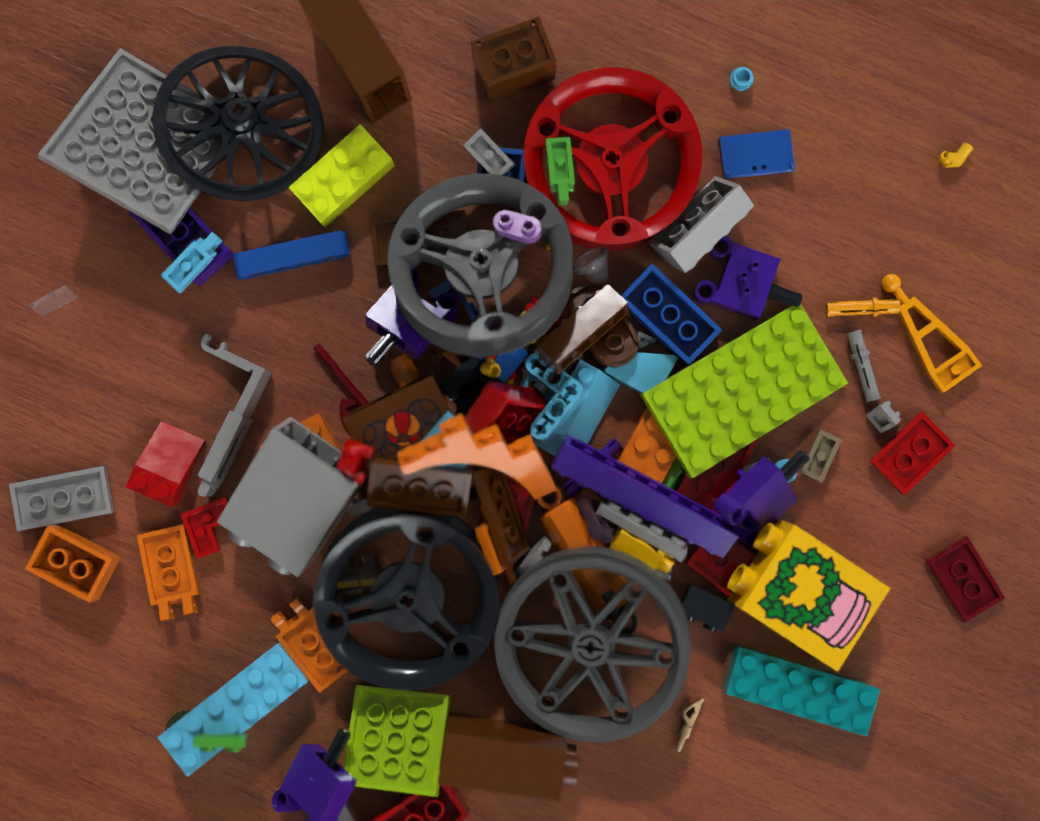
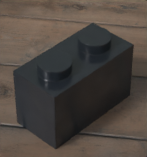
M691 583L688 584L680 600L687 620L694 623V620L697 619L704 623L703 628L716 633L717 629L724 632L736 607L734 604Z

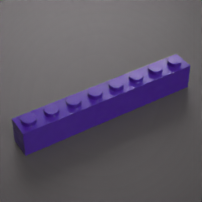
M569 434L554 456L551 468L555 469L560 475L576 480L581 486L589 487L597 491L602 497L618 502L624 509L633 510L645 520L653 521L661 525L666 531L682 536L687 542L703 547L711 555H718L724 558L739 537L738 524H730L718 513Z

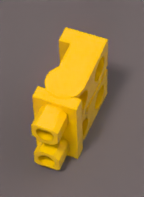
M617 526L612 533L609 549L627 553L646 563L652 569H658L666 575L674 565L673 557L622 527Z

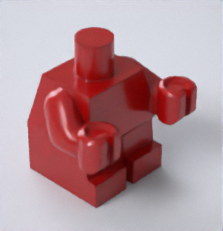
M348 439L344 443L337 468L341 469L342 473L347 477L354 479L356 483L362 484L365 481L366 473L359 471L366 470L368 458L372 457L374 447Z

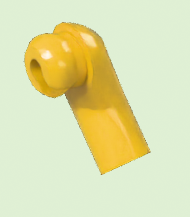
M963 143L956 153L944 151L939 156V163L946 168L960 167L973 151V147L968 143Z

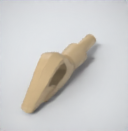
M702 698L683 710L682 718L685 724L679 732L681 736L676 745V751L680 752L686 738L689 739L701 704L705 699ZM693 708L694 712L688 717L686 715L687 711Z

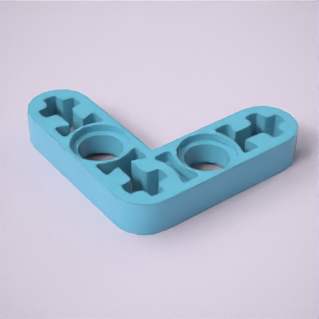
M533 353L526 360L527 370L556 392L534 420L530 429L531 435L535 439L547 442L554 437L583 400L585 390L578 381L565 371L560 373L561 379L558 383L551 384L549 379L555 371L538 356V353ZM536 361L540 362L546 368L545 372L533 364ZM570 388L577 391L575 396L570 395V392H568ZM563 397V398L566 399L570 404L567 405L565 402H563V401L561 400V398ZM556 405L563 406V413L559 417H553L552 410ZM547 416H548L549 419H551V420L554 421L555 423H554V424H551L549 421H547V420H546ZM540 426L545 427L547 430L545 434L540 433L538 430Z

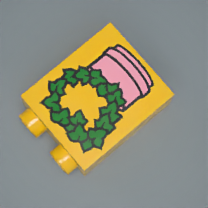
M780 519L776 525L768 523L760 530L754 541V547L759 552L750 566L740 565L730 577L727 587L732 591V594L728 601L838 672L890 588L798 526Z

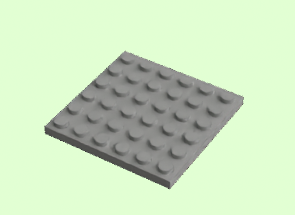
M120 48L39 152L38 156L40 160L165 232L172 234L200 191L185 183L173 172L162 157L156 144L152 122L153 106L159 88L167 75ZM181 83L177 85L172 93L175 96L202 100L198 93ZM173 102L168 104L166 121L198 124L208 122L211 118L209 113ZM167 128L170 140L176 151L196 136V134ZM210 139L184 154L181 158L198 172L217 154L222 141L221 139ZM218 166L204 176L211 178Z

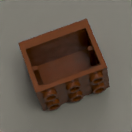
M540 16L471 41L473 63L489 104L555 80L557 61Z

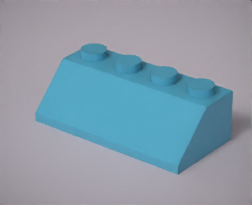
M581 359L571 377L584 387L585 396L551 440L541 442L535 439L534 441L537 447L553 456L556 455L568 434L588 444L621 385ZM570 388L568 391L570 395L575 396L577 394L575 389ZM563 397L561 398V400L565 402L567 405L570 404L566 399H564ZM556 405L553 408V417L562 415L563 406ZM547 418V421H549L551 424L555 423L551 419ZM542 427L540 433L545 434L547 430L545 427Z

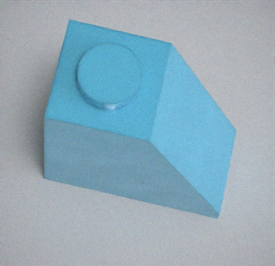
M637 352L635 358L622 367L602 365L606 368L603 373L639 394H643L667 379L678 357L675 355Z

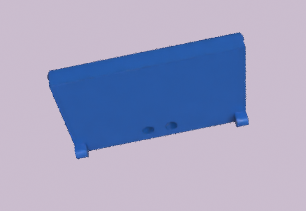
M790 129L722 136L718 139L724 179L795 171L796 165L793 158Z

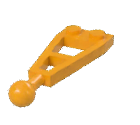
M888 274L882 279V288L886 292L893 293L896 299L900 300L899 316L927 376L941 394L982 367V364L971 349L915 296L908 299L900 288L901 280L897 275ZM911 307L929 322L919 331H917L909 315L908 309ZM934 329L959 351L937 368H934L921 340L922 337Z

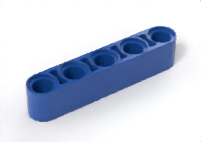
M335 231L233 254L232 257L237 279L243 280L350 256L351 252L346 231Z

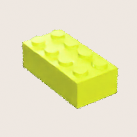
M360 124L289 188L323 227L326 228L395 165L392 158Z

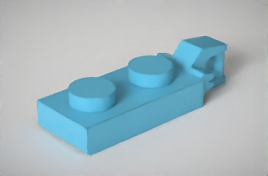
M211 232L205 240L199 238L197 241H193L165 270L161 277L181 294L214 259L213 257L217 254L214 250L220 245L222 240L215 233Z

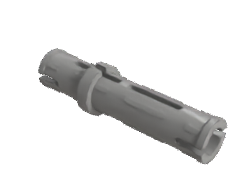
M862 330L847 333L846 335L848 336L853 353L851 354V359L855 360L866 402L880 399L881 396L868 356L870 351L866 349Z

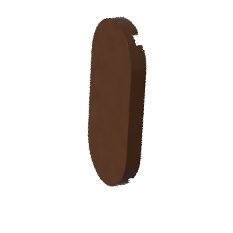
M586 283L576 287L569 295L567 302L568 316H572L579 305L587 303L594 292L598 289L602 290L604 287L601 285L599 287L593 283ZM624 317L593 344L589 350L602 365L622 367L635 358L638 352V335L627 317Z

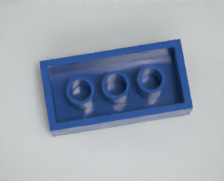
M653 264L621 295L628 302L629 314L672 355L677 356V360L685 367L722 331L714 321Z

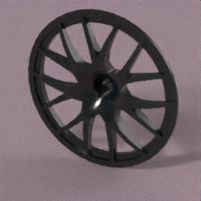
M246 46L215 47L196 53L182 61L168 74L161 84L155 98L152 116L156 144L162 157L173 172L196 190L209 196L231 201L261 200L289 189L296 180L312 167L320 151L323 139L324 123L322 110L318 98L308 81L298 70L280 57L267 51ZM228 58L246 59L236 86L218 60ZM251 61L264 63L274 68L264 90L257 97L247 98L243 93V86ZM213 62L228 91L227 98L216 99L199 83L192 71L201 65ZM278 71L286 76L298 89L293 92L269 97ZM188 75L202 100L175 96L172 93L182 79ZM301 96L309 112L308 116L289 120L270 119L265 115L267 110ZM173 102L209 113L211 118L208 122L198 124L166 121L168 104ZM239 109L243 112V116H239L238 113H235V110ZM310 122V135L307 145L283 131ZM167 128L196 134V136L176 151L170 140ZM271 136L302 150L303 153L297 162L290 167L267 150L261 142V137ZM210 139H221L222 145L217 154L198 172L181 158L184 154ZM241 147L252 156L258 184H233L234 154ZM260 157L285 172L274 179L263 182ZM226 158L228 184L214 181L204 176Z

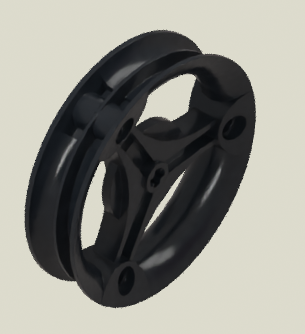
M386 508L372 509L345 526L334 538L324 556L313 594L316 626L322 641L332 656L357 677L381 687L398 690L433 687L463 673L474 664L487 648L495 631L499 613L498 575L493 574L482 547L477 542L475 530L460 518ZM428 526L432 530L430 532H423L420 530V527ZM394 531H403L411 540L404 559L382 569L374 579L371 590L354 597L345 598L337 590V583L340 572L350 555L359 546L376 536ZM448 542L470 564L476 577L479 595L477 612L473 622L458 625L444 611L445 593L442 581L436 572L429 567L433 546ZM416 543L427 546L423 563L411 561ZM371 604L372 608L351 613L352 608ZM333 612H338V613H340L342 616H341V617H337V616L333 615L332 613H333ZM436 619L450 631L447 636L433 624ZM381 621L385 626L400 632L420 630L435 639L444 647V651L428 658L416 660L389 658L373 652L362 645L349 632L348 627L360 622ZM457 642H462V643H464L465 645L459 646V645H455V643H457Z

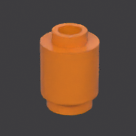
M403 354L390 361L392 366L390 369L399 388L420 378L412 358H409L407 354Z

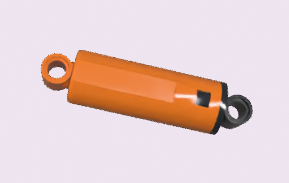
M556 486L557 490L554 491L556 493V500L554 502H546L543 496L537 499L538 503L546 510L539 517V521L558 552L577 547L606 548L575 497L564 500L561 490ZM572 570L575 579L595 614L626 582L623 576L605 570ZM623 598L603 621L611 618L614 625L629 602ZM635 612L630 616L632 619L631 624L623 627L621 632L631 634L635 631L637 627Z

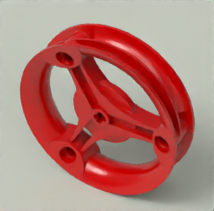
M603 67L591 69L570 77L559 84L545 97L535 111L525 138L524 168L527 184L540 191L555 205L568 227L572 243L598 251H623L647 244L655 234L668 227L684 211L696 191L702 171L703 151L701 136L697 123L686 103L673 89L661 80L647 73L629 68ZM614 93L640 99L654 108L653 117L631 129L622 125L607 124L599 126L589 133H584L560 124V115L570 106L580 100L599 94ZM670 115L674 117L675 122L667 123L663 117ZM655 124L659 132L643 143L639 135ZM544 127H549L553 133L549 136H544L540 130ZM559 134H562L580 142L578 149L571 146L572 158L576 161L577 172L582 182L590 190L600 194L603 198L607 220L600 227L584 223L570 215L561 206H558V202L549 189L544 173L543 155L546 153V138H558ZM667 137L678 142L680 151L678 180L666 203L651 217L639 222L629 217L628 192L633 190L645 175L648 164L647 151L660 139ZM609 156L616 160L614 165L608 160ZM612 196L621 197L623 216L613 217ZM615 226H622L626 233L623 236H617L614 234L613 228Z

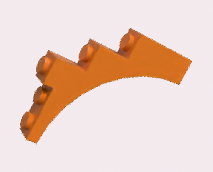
M462 414L449 418L439 424L441 433L432 435L426 440L413 446H408L397 453L400 467L405 475L426 467L441 464L468 463L484 465L510 475L526 487L534 500L557 490L552 475L531 435L518 439L508 445L497 424L485 428L477 434H473Z

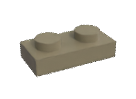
M819 429L807 453L810 459L799 470V473L823 483L842 439Z

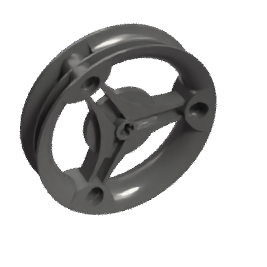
M497 174L463 175L431 187L416 198L404 211L390 239L388 249L389 275L403 315L413 329L427 341L446 351L465 356L488 357L501 355L520 349L535 341L554 324L563 311L572 285L571 237L558 209L545 195L534 187L520 180ZM478 204L498 205L536 218L540 222L542 235L538 241L549 243L552 255V272L547 289L538 302L518 318L503 313L501 295L513 284L518 273L517 255L528 244L516 240L511 243L509 238L502 237L490 230H474L461 235L457 239L439 238L425 234L429 226L451 211ZM532 226L525 227L527 230L532 228ZM429 247L442 252H446V255L427 250V248ZM421 261L444 269L450 285L461 295L475 300L481 318L474 322L472 327H466L446 321L434 314L419 298L412 281L411 270L419 265ZM494 297L497 313L486 315L483 299ZM493 328H499V329H500L499 331H496V332H491V331H490V330L493 329Z

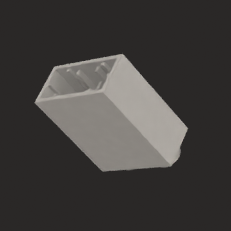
M290 416L271 430L217 522L228 529L227 534L233 542L243 547L253 546L268 557V564L275 571L299 577L316 559L363 483H356L354 479L347 477L342 473L341 469L337 468L342 451ZM367 468L364 471H359L366 473L365 480L369 475V471Z

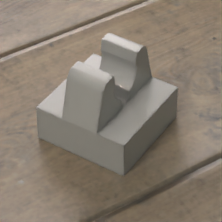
M885 401L866 414L880 433L894 427L901 421L899 418L900 413L898 411L894 412L891 409L890 405L892 403L890 401Z

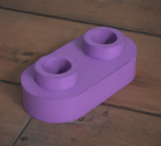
M504 210L497 213L493 219L494 229L502 237L531 244L538 241L542 235L540 222L530 216ZM503 220H509L507 223H502ZM527 226H532L529 230L525 229Z

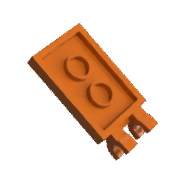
M184 524L137 535L150 605H158L160 621L175 618L172 605L182 603L184 615L198 613L197 603L193 596L200 595L190 541Z
M298 596L289 604L297 615L287 621L285 615L280 610L270 620L280 631L276 634V639L320 693L348 672V670L332 656L322 641L316 626L313 607L308 609L303 599Z

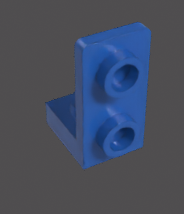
M448 280L428 291L434 302H436L437 297L441 293L456 292L472 322L477 321L476 315L479 312L474 303H468L465 297L450 285Z

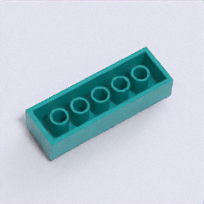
M737 643L734 644L722 685V690L727 695L866 737L880 693V689L872 684Z

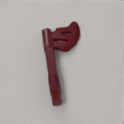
M319 343L313 349L352 395L350 399L342 398L339 408L340 419L348 431L343 422L345 414L351 412L347 411V408L356 404L359 405L357 407L359 408L369 402Z

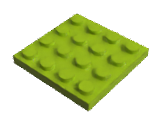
M356 685L349 727L351 735L347 743L343 767L357 780L355 786L438 797L439 785L437 784L451 696Z

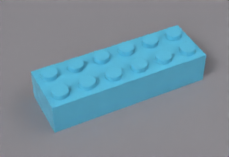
M279 642L157 738L188 777L223 749L215 748L213 752H201L200 747H193L195 735L242 734L306 684L309 679Z

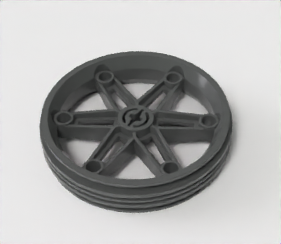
M577 547L562 550L541 559L517 579L505 597L498 613L494 632V649L499 674L505 688L517 706L534 722L557 735L569 739L586 742H607L626 738L644 730L658 720L672 706L684 685L688 673L691 637L688 620L680 600L670 585L649 565L618 550L604 547ZM572 570H605L621 575L628 580L595 614L575 579ZM556 574L565 575L567 581H559L556 578ZM549 578L565 623L516 621L518 611L525 598L539 584ZM632 584H637L641 587L642 590L640 592H634L630 589L629 586ZM571 591L587 622L577 625L565 592ZM646 592L657 603L665 616L670 629L672 643L621 632ZM623 598L626 599L629 603L611 630H609L601 622ZM514 630H521L524 636H517ZM534 633L570 636L569 646L534 638ZM589 641L594 642L593 645L595 647L590 646ZM615 642L651 650V655L614 653ZM515 646L563 657L540 694L524 675L517 659ZM669 652L672 657L663 658L660 653ZM574 658L582 664V667L560 689L556 684ZM607 663L618 692L617 696H612L597 666ZM619 665L669 668L667 676L658 690L647 701L634 708ZM588 674L611 716H583L568 712L557 706ZM550 695L555 701H548L544 696ZM617 707H624L627 709V712H620L617 710Z

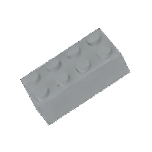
M715 176L691 199L679 217L668 227L655 234L648 243L663 262L686 273L694 268L697 261L704 254L710 252L714 245L722 237L726 236L739 220L747 216L748 212L754 207V204L739 184Z

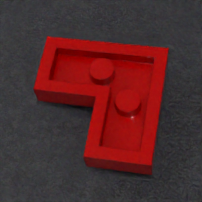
M228 497L180 514L196 559L221 551L214 527L221 525L217 521L229 502Z

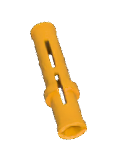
M871 298V300L827 301L825 303L826 317L871 315L872 317H877L878 314L900 313L899 299L878 300V298Z

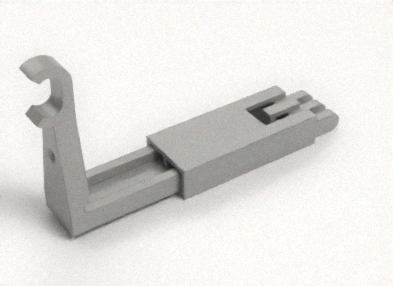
M209 334L204 335L201 340V346L205 351L252 373L234 411H229L197 475L203 478L198 494L204 497H214L223 483L253 422L251 415L273 373L227 351L228 343L226 342L221 343L218 350L210 348L209 342L212 340V337Z

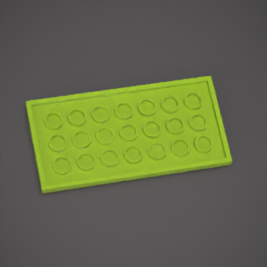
M800 303L799 307H789L640 396L688 477L692 479L842 388L848 382Z

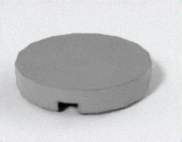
M546 536L536 540L529 547L530 550L517 560L513 567L517 577H520L531 566L542 559L543 550L545 552L550 550L551 541Z

